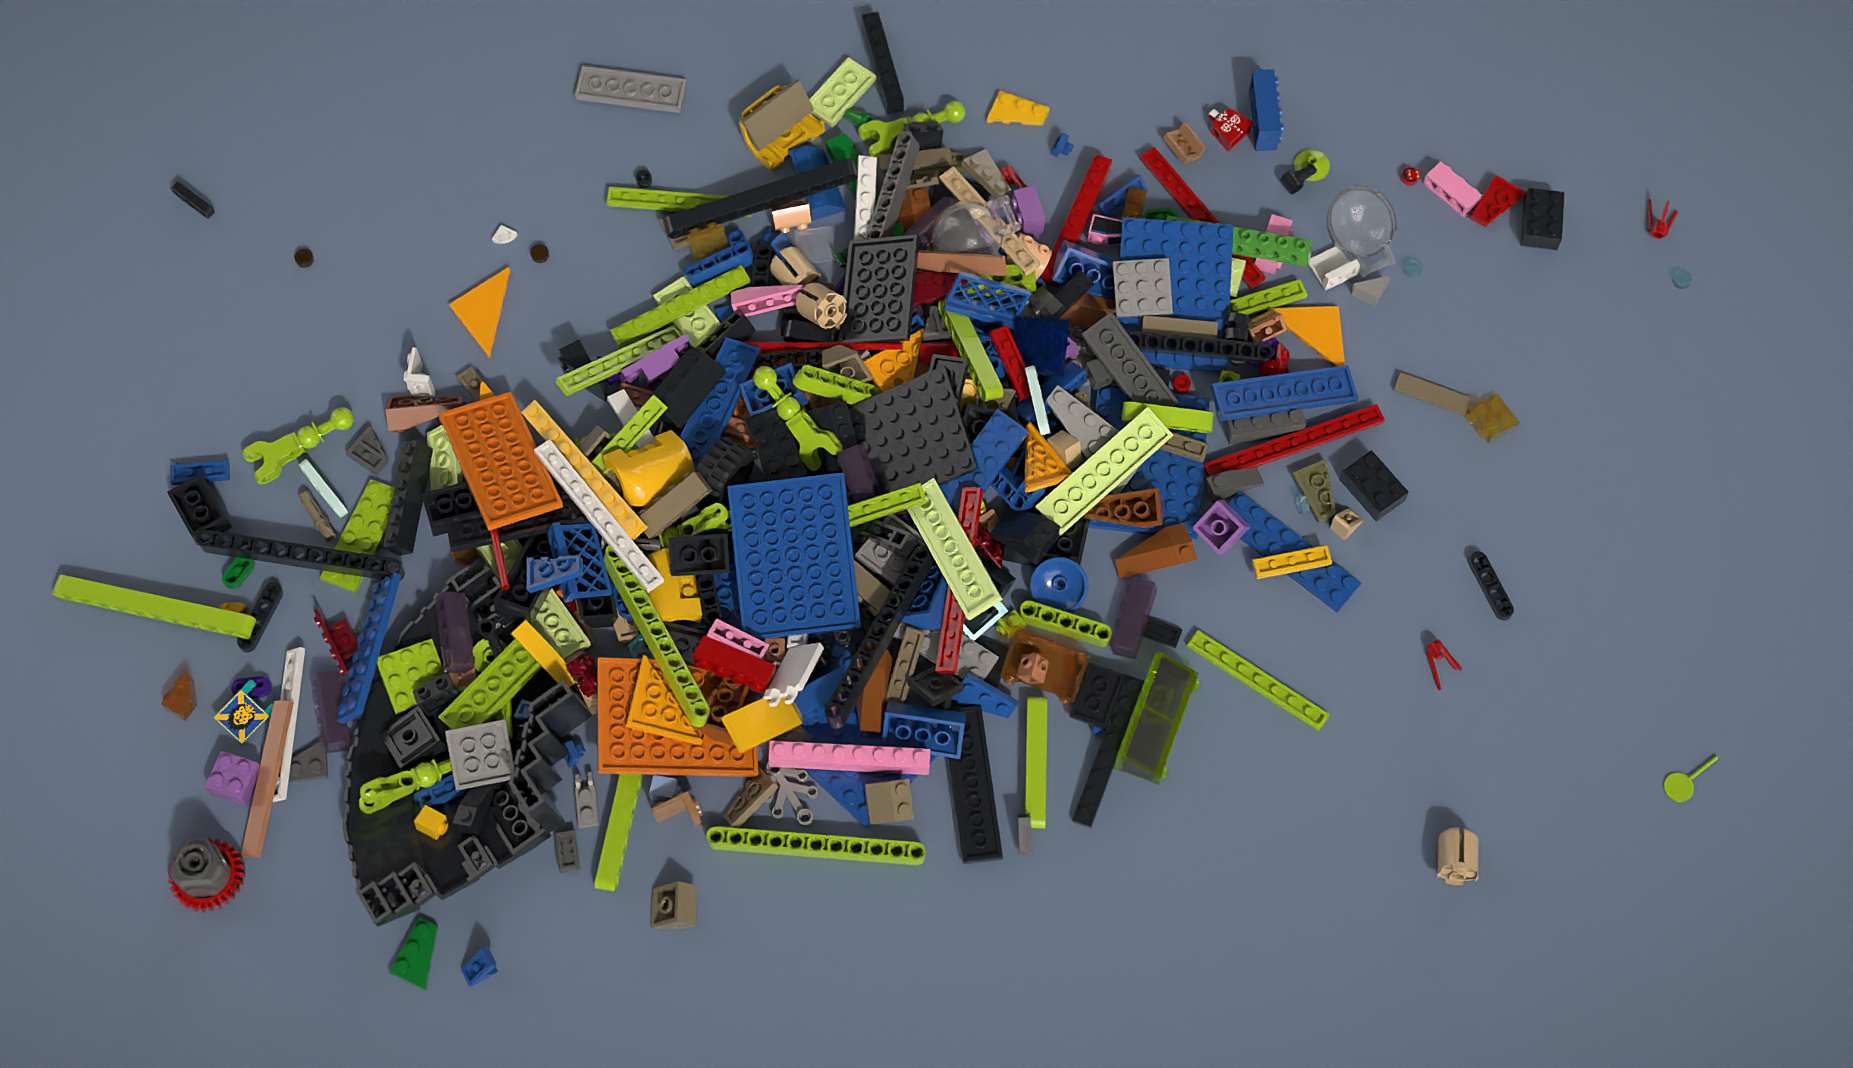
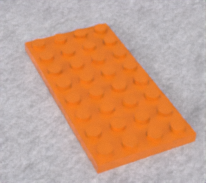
M511 392L438 413L439 420L488 531L563 507L561 498L547 468L534 453V449L537 448Z

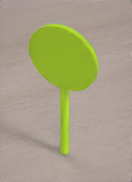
M1718 756L1713 757L1689 777L1683 773L1670 774L1664 781L1666 795L1677 802H1684L1690 799L1694 793L1692 779L1714 763Z

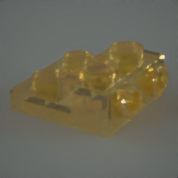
M716 222L706 225V229L700 230L695 228L689 231L686 239L695 263L729 247L722 224L717 225Z
M1498 394L1493 395L1487 400L1479 401L1469 407L1466 412L1469 423L1477 428L1478 434L1487 443L1518 426L1520 423Z

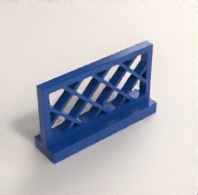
M959 271L950 291L945 295L944 310L1000 326L1007 325L1008 328L1015 330L1017 320L1031 295V291ZM961 279L969 280L971 283L962 285L960 281ZM983 284L987 285L988 288L980 290L978 286ZM974 287L976 292L968 294L966 290ZM1001 289L1005 290L1006 293L998 295L996 291ZM962 291L964 296L956 295L955 293ZM992 292L994 297L988 299L984 297V294ZM1019 294L1023 295L1024 297L1015 300L1013 296ZM980 296L982 301L974 300L972 298ZM1008 297L1011 299V302L1005 304L1001 301ZM997 301L999 303V306L992 305L989 303ZM1015 306L1017 310L1014 311L1007 308Z
M552 523L547 531L553 559H557L559 556H571L568 553V548L572 547L579 552V556L582 554L591 561L588 566L583 564V575L587 572L595 578L592 584L583 579V576L560 583L564 602H572L575 598L611 595L612 589L596 528L592 523L574 525ZM590 529L592 537L588 539L580 534V532ZM563 531H569L575 535L574 538L570 541L564 537ZM576 537L586 543L583 549L573 543ZM588 545L595 549L596 555L594 557L584 551ZM592 563L600 567L601 572L599 574L589 568ZM598 580L604 584L605 590H599L593 585ZM577 583H582L588 587V590L586 592H578Z

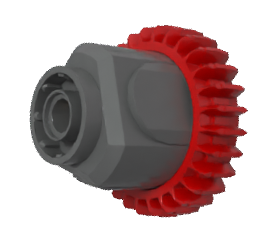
M210 837L208 839H190L182 850H178L177 857H173L175 862L170 864L171 868L170 872H168V875L172 877V879L168 880V883L173 885L170 887V890L174 893L173 896L179 899L178 902L181 905L185 904V907L188 909L192 907L197 912L200 908L204 913L207 907L211 912L214 911V906L221 909L222 902L229 905L227 899L230 897L234 900L233 893H240L237 885H244L239 880L240 878H245V875L241 872L245 870V867L241 864L243 859L239 857V852L232 845L228 846L226 841L221 843L216 838L213 843Z

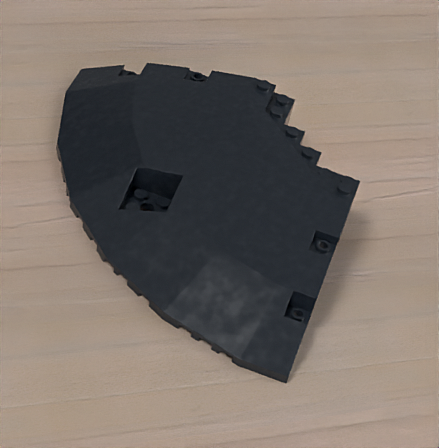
M480 556L446 581L445 584L447 586L440 593L437 592L432 597L434 600L427 608L424 606L420 610L421 615L414 622L411 620L402 630L393 645L395 647L393 652L432 639L445 673H448V665L445 660L447 648L459 649L475 646L479 641L483 640L482 635L477 629L479 621L485 618L493 620L499 633L497 635L499 640L503 641L507 646L515 640L511 633L522 623L495 614L494 598L501 588V583L483 557ZM484 622L481 626L482 631L489 633L492 630V624ZM487 656L489 662L494 661L492 656ZM542 667L512 697V738L509 739L515 768L514 776H510L509 781L497 783L479 836L461 833L453 824L458 806L468 791L433 808L445 815L448 822L447 831L435 840L417 830L414 823L420 810L419 804L415 802L413 795L425 789L423 787H420L419 790L415 789L411 794L397 799L385 808L373 813H364L359 808L360 790L365 783L377 778H387L403 771H410L412 768L415 769L420 763H431L432 759L435 760L436 764L450 759L445 731L451 729L439 719V716L446 708L430 717H427L419 706L395 715L381 675L377 680H373V688L367 696L361 720L358 719L354 735L356 737L353 746L350 745L346 758L348 760V771H345L347 787H344L346 812L343 813L342 829L345 842L349 848V860L352 861V874L357 884V895L376 926L379 927L420 910V906L435 895L444 900L479 881V878L493 868L497 867L500 869L536 848L551 837L550 832L565 822L547 794L549 789L562 781L561 776L553 765L570 754L560 739L593 716L573 685L570 687L564 680L557 683ZM521 699L532 702L529 707V712L531 713L529 719L518 720L513 717ZM413 732V737L405 741L406 735ZM453 771L442 774L441 780L452 775ZM409 780L402 781L407 786L412 784ZM431 796L427 797L426 801L431 800ZM364 802V804H365L366 806H368V807H371V806L374 805V803H370V804H369V803Z

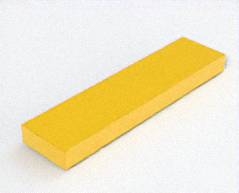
M1328 545L1253 559L1252 564L1256 579L1332 565V559Z
M527 620L511 633L557 683L564 680L571 687L578 680H573L578 674L571 677L566 670L568 668L566 666L567 662Z

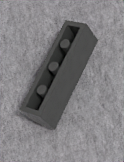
M1302 408L1274 414L1227 420L1226 433L1229 445L1283 437L1305 429L1306 422Z

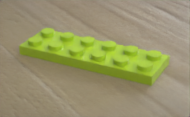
M370 479L335 547L336 550L376 555L386 533L394 487ZM342 559L336 560L334 564L340 563ZM361 562L355 563L353 567L359 566ZM323 571L320 579L321 581L357 593L364 577Z
M515 639L442 712L439 719L451 730L488 723L542 666Z

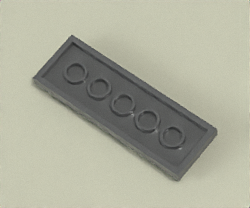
M1112 312L1081 334L1082 338L1130 402L1174 407L1179 403Z

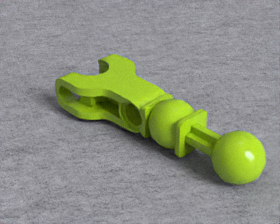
M950 101L946 104L943 111L932 115L928 109L926 113L915 114L912 119L909 116L889 123L879 120L867 122L859 127L858 134L862 140L874 139L878 141L871 145L868 151L869 157H876L878 160V155L892 153L898 136L903 132L904 124L928 122L930 120L938 121V123L946 120L951 123H959L964 119L966 110L961 102Z
M768 366L757 368L753 376L755 386L759 389L767 390L776 401L772 407L777 406L778 416L783 420H787L785 424L800 443L799 455L801 460L811 471H817L821 466V460L817 454L818 447L825 448L832 455L842 452L843 446L836 435L829 430L819 429L804 409L800 411L799 402L795 398L789 397L791 392L787 395L783 393L776 384L777 374L775 370Z
M336 408L332 411L330 419L316 426L312 421V426H303L298 430L297 434L292 432V434L285 435L272 443L257 441L246 447L242 455L248 462L264 460L263 466L255 471L254 476L258 484L269 483L280 476L285 464L305 453V449L315 448L320 440L324 443L323 435L334 429L344 431L352 427L354 415L348 408Z
M720 503L704 508L699 515L683 522L681 525H677V527H670L665 533L661 532L659 534V539H661L660 549L669 548V537L726 534L732 531V525L726 523V520L731 517L730 510L727 511V508ZM642 550L645 556L655 552V550Z
M432 759L431 763H420L415 769L412 768L410 771H403L387 778H377L365 783L360 790L359 808L364 813H373L385 808L393 801L411 794L415 789L431 787L436 781L439 782L441 780L442 774L452 771L451 760L448 759L436 764L435 760ZM409 780L412 784L407 786L402 781ZM364 802L369 803V804H370V803H374V805L371 806V807H368V806H366V805L364 804Z

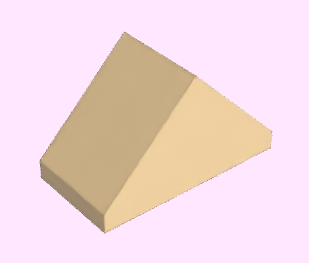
M1061 430L1047 439L1049 445L1070 470L1083 462L1080 441L1067 432Z
M1348 508L1334 517L1330 529L1345 541L1364 520Z

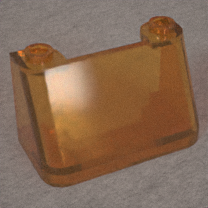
M1017 630L1014 632L1000 677L1004 678L1003 681L1008 684L1014 685L1015 682H1022L1056 694L1060 702L1070 705V702H1075L1092 655L1043 637ZM1037 652L1049 661L1044 683L1028 684L1017 677L1022 654Z

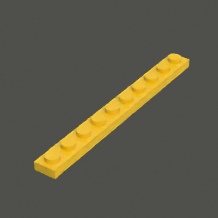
M536 400L521 412L546 442L548 440L552 441L631 539L635 540L648 528Z

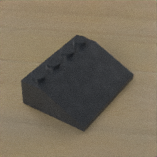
M843 401L806 411L819 429L833 432L843 446L842 452L837 455H832L825 448L818 447L817 454L821 460L820 468L817 471H811L803 463L808 477L844 472L845 480L865 475L847 402ZM796 439L798 450H800V443Z
M1034 505L1033 508H1031L1030 510H1022V511H1026V512H1030V513H1034V514L1041 515V514L1036 510V508H1035L1036 505ZM1083 515L1061 536L1059 535V539L1038 564L1033 563L1006 545L1003 560L1038 567V565L1049 558L1066 557L1074 560L1081 566L1090 519L1084 518Z

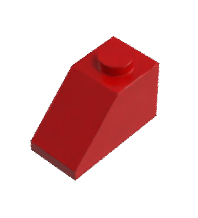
M931 340L921 343L920 363H931L933 354L961 358L954 342Z

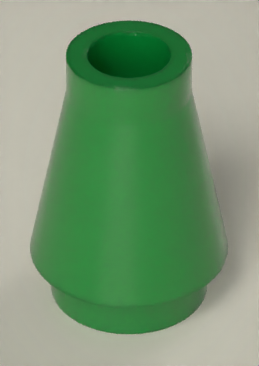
M847 109L845 112V119L852 122L858 128L872 121V116L867 112Z

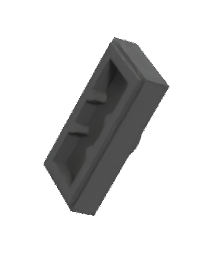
M575 829L556 832L555 840L560 873L580 870Z

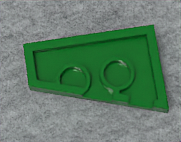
M419 918L389 973L426 991L438 927Z

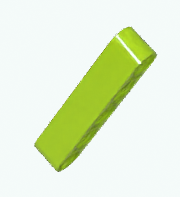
M804 365L793 378V384L798 389L837 401H846L847 404L851 405L858 404L881 393L875 385L810 365Z
M1123 402L1121 421L1123 423H1130L1148 407L1168 429L1200 433H1212L1214 413L1137 402Z
M1025 601L1020 606L1019 616L1028 625L1098 647H1106L1110 643L1112 630L1106 624L1033 601ZM1031 610L1033 613L1026 615L1024 611ZM1050 616L1052 619L1045 621L1042 617ZM1066 621L1070 625L1065 627L1062 626L1060 623ZM1081 627H1085L1089 631L1084 633L1081 632L1079 629ZM1104 633L1107 635V637L1100 638L1098 634Z

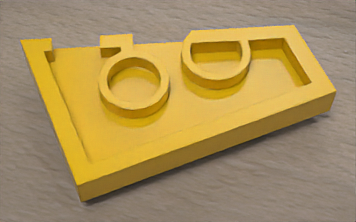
M999 91L988 115L987 123L1002 121L1004 124L1020 122L1023 125H1044L1050 107Z

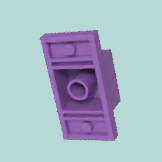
M684 334L621 370L620 380L631 384L637 381L640 375L647 388L660 380L663 381L680 360L678 356L687 351L686 348H688L690 341L687 334Z

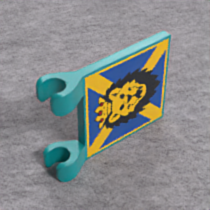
M249 680L213 717L241 745L271 716L274 704L272 702L264 711L247 695L256 686L253 680Z

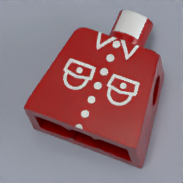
M1227 108L1222 114L1213 109L1208 115V118L1213 121L1210 130L1211 134L1227 152L1232 150L1251 132L1253 121L1231 108Z

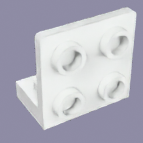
M1336 246L1310 258L1309 267L1326 291L1357 276L1360 264L1357 259L1351 262L1348 261L1340 247Z
M412 347V352L408 354L407 358L408 370L404 372V381L407 383V389L410 390L411 395L414 397L430 396V398L435 399L436 392L430 376L421 373L423 363L417 348Z

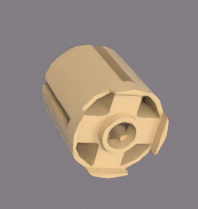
M787 247L779 252L799 274L797 277L777 255L774 256L770 263L771 273L782 286H805L810 283H817L819 276L821 277V274L796 247Z
M810 283L802 288L813 299L800 292L796 297L798 312L815 324L826 329L834 326L838 327L847 316L845 313V302L847 303L843 296L819 283Z
M1449 828L1441 832L1438 837L1437 878L1440 876L1445 879L1446 884L1463 885V881L1474 879V882L1478 880V837L1471 830L1463 828L1462 835H1459V828Z

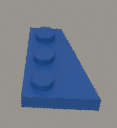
M579 555L559 556L557 559L542 557L535 560L534 558H527V590L530 593L583 576V559Z
M969 672L961 681L964 685L963 691L951 697L952 703L966 707L981 705L982 711L1009 718L1019 703L1016 699Z

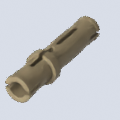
M309 491L301 493L299 499L313 519L316 530L321 532L326 542L333 541L336 538V534L329 525L330 521L322 514Z

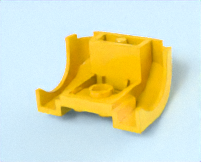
M788 85L774 87L746 108L740 118L741 134L748 149L770 172L785 162L784 157L789 154V150L799 147L808 139L813 141L825 131L824 122L816 119L810 113L761 151L756 150L741 120Z
M672 430L654 436L655 443L631 450L626 454L621 449L603 455L605 469L610 468L614 471L620 481L624 500L631 508L632 506H644V509L652 507L654 505L653 501L662 495L664 497L669 493L667 490L675 483H681L683 481L682 477L690 471L692 473L695 472L692 457L686 444Z
M663 548L660 551L648 554L646 558L664 578L662 584L649 593L646 591L661 620L667 622L676 620L701 622L702 610L700 598H698L696 576H671L669 548Z

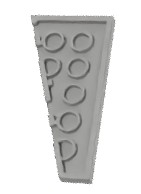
M1058 385L1046 399V403L1057 419L1061 421L1067 433L1080 441L1081 453L1086 460L1120 432ZM1140 466L1111 490V495L1119 494Z

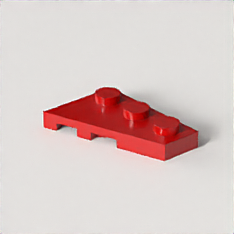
M1495 175L1470 219L1486 228L1525 196L1526 191Z

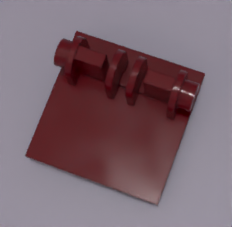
M980 524L975 546L978 550L983 548L981 553L1001 568L1004 549L989 536L990 531L987 528L984 529Z
M583 652L566 664L568 667L566 670L571 677L581 672L573 680L583 675L584 679L576 685L578 686L586 680L587 682L579 686V689L583 695L590 697L597 692V668L594 665L593 658L589 654L587 655L586 652Z

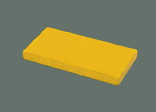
M787 696L782 697L777 706L770 707L769 702L772 699L765 700L762 698L721 718L740 754L802 724L792 704H785L784 700Z

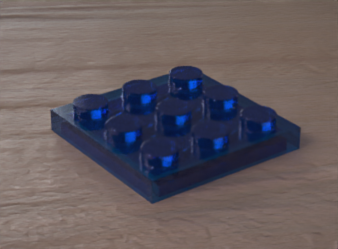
M1032 317L1015 318L1013 339L1026 367L1035 365L1037 375L1064 377L1070 320Z

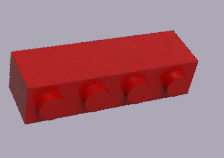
M703 636L693 654V663L698 668L712 671L719 677L729 678L736 684L746 685L756 692L765 693L776 674L775 664L706 636Z

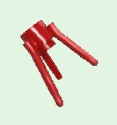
M1006 166L1001 169L1000 172L1008 185L1016 183L1019 189L1028 187L1012 166ZM1008 195L1005 197L1007 204L1010 203Z
M1648 199L1649 226L1647 231L1654 238L1662 239L1667 236L1678 214V211L1675 210L1666 225L1665 218L1670 201H1666L1661 220H1656L1653 223L1651 199Z
M1435 640L1427 646L1429 652L1426 653V656L1429 659L1437 689L1440 691L1441 685L1433 658L1440 660L1444 657L1454 670L1458 668L1461 671L1462 667L1447 651L1442 642Z

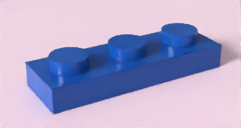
M1137 174L1098 201L1096 205L1101 216L1110 218L1148 191L1142 176Z
M228 460L171 465L170 483L172 486L180 485L201 473L207 482L230 480V463Z

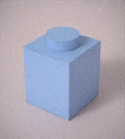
M653 775L649 791L651 800L666 802L673 799L672 797L681 791V786H678L677 779Z

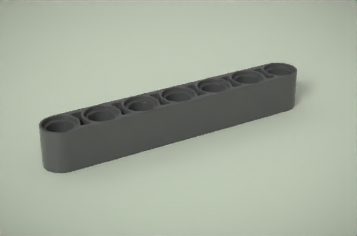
M909 131L902 132L897 138L867 234L868 239L892 237L920 147L919 142Z

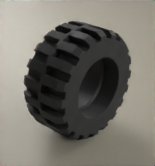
M731 437L721 438L716 441L703 456L695 471L700 472L713 489L698 503L705 508L715 503H720L726 508L730 507L727 486L747 483L755 464L753 451Z

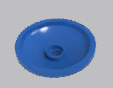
M1053 557L1043 561L1035 569L1031 578L1030 588L1036 603L1071 613L1078 609L1085 601L1089 590V582L1084 569L1077 562L1066 557ZM1063 580L1064 585H1058L1057 581Z

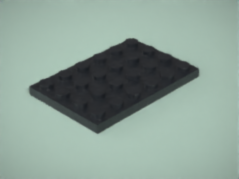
M917 234L849 241L843 295L847 303L845 302V313L847 316L843 323L840 324L839 342L910 341L920 237Z

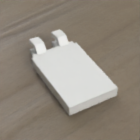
M820 642L789 648L763 696L765 700L772 699L769 702L770 707L777 706L781 698L787 696L784 700L785 704L793 703L797 692L803 690L824 649Z

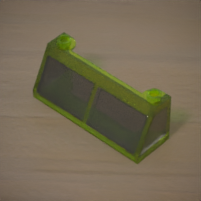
M1155 652L1120 746L1114 769L1157 785L1160 784L1161 779H1166L1169 769L1165 767L1190 697L1193 691L1197 692L1201 682L1197 680L1198 672L1164 653Z

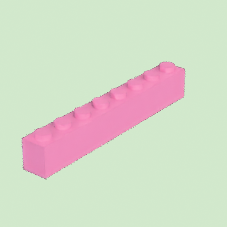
M770 741L769 767L929 775L930 749Z

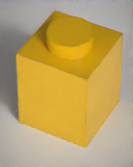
M427 805L424 806L414 820L417 830L435 840L440 835H444L448 828L446 816Z

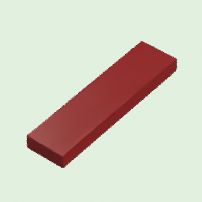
M1008 326L990 331V337L1019 401L1031 397L1025 370L1026 366Z

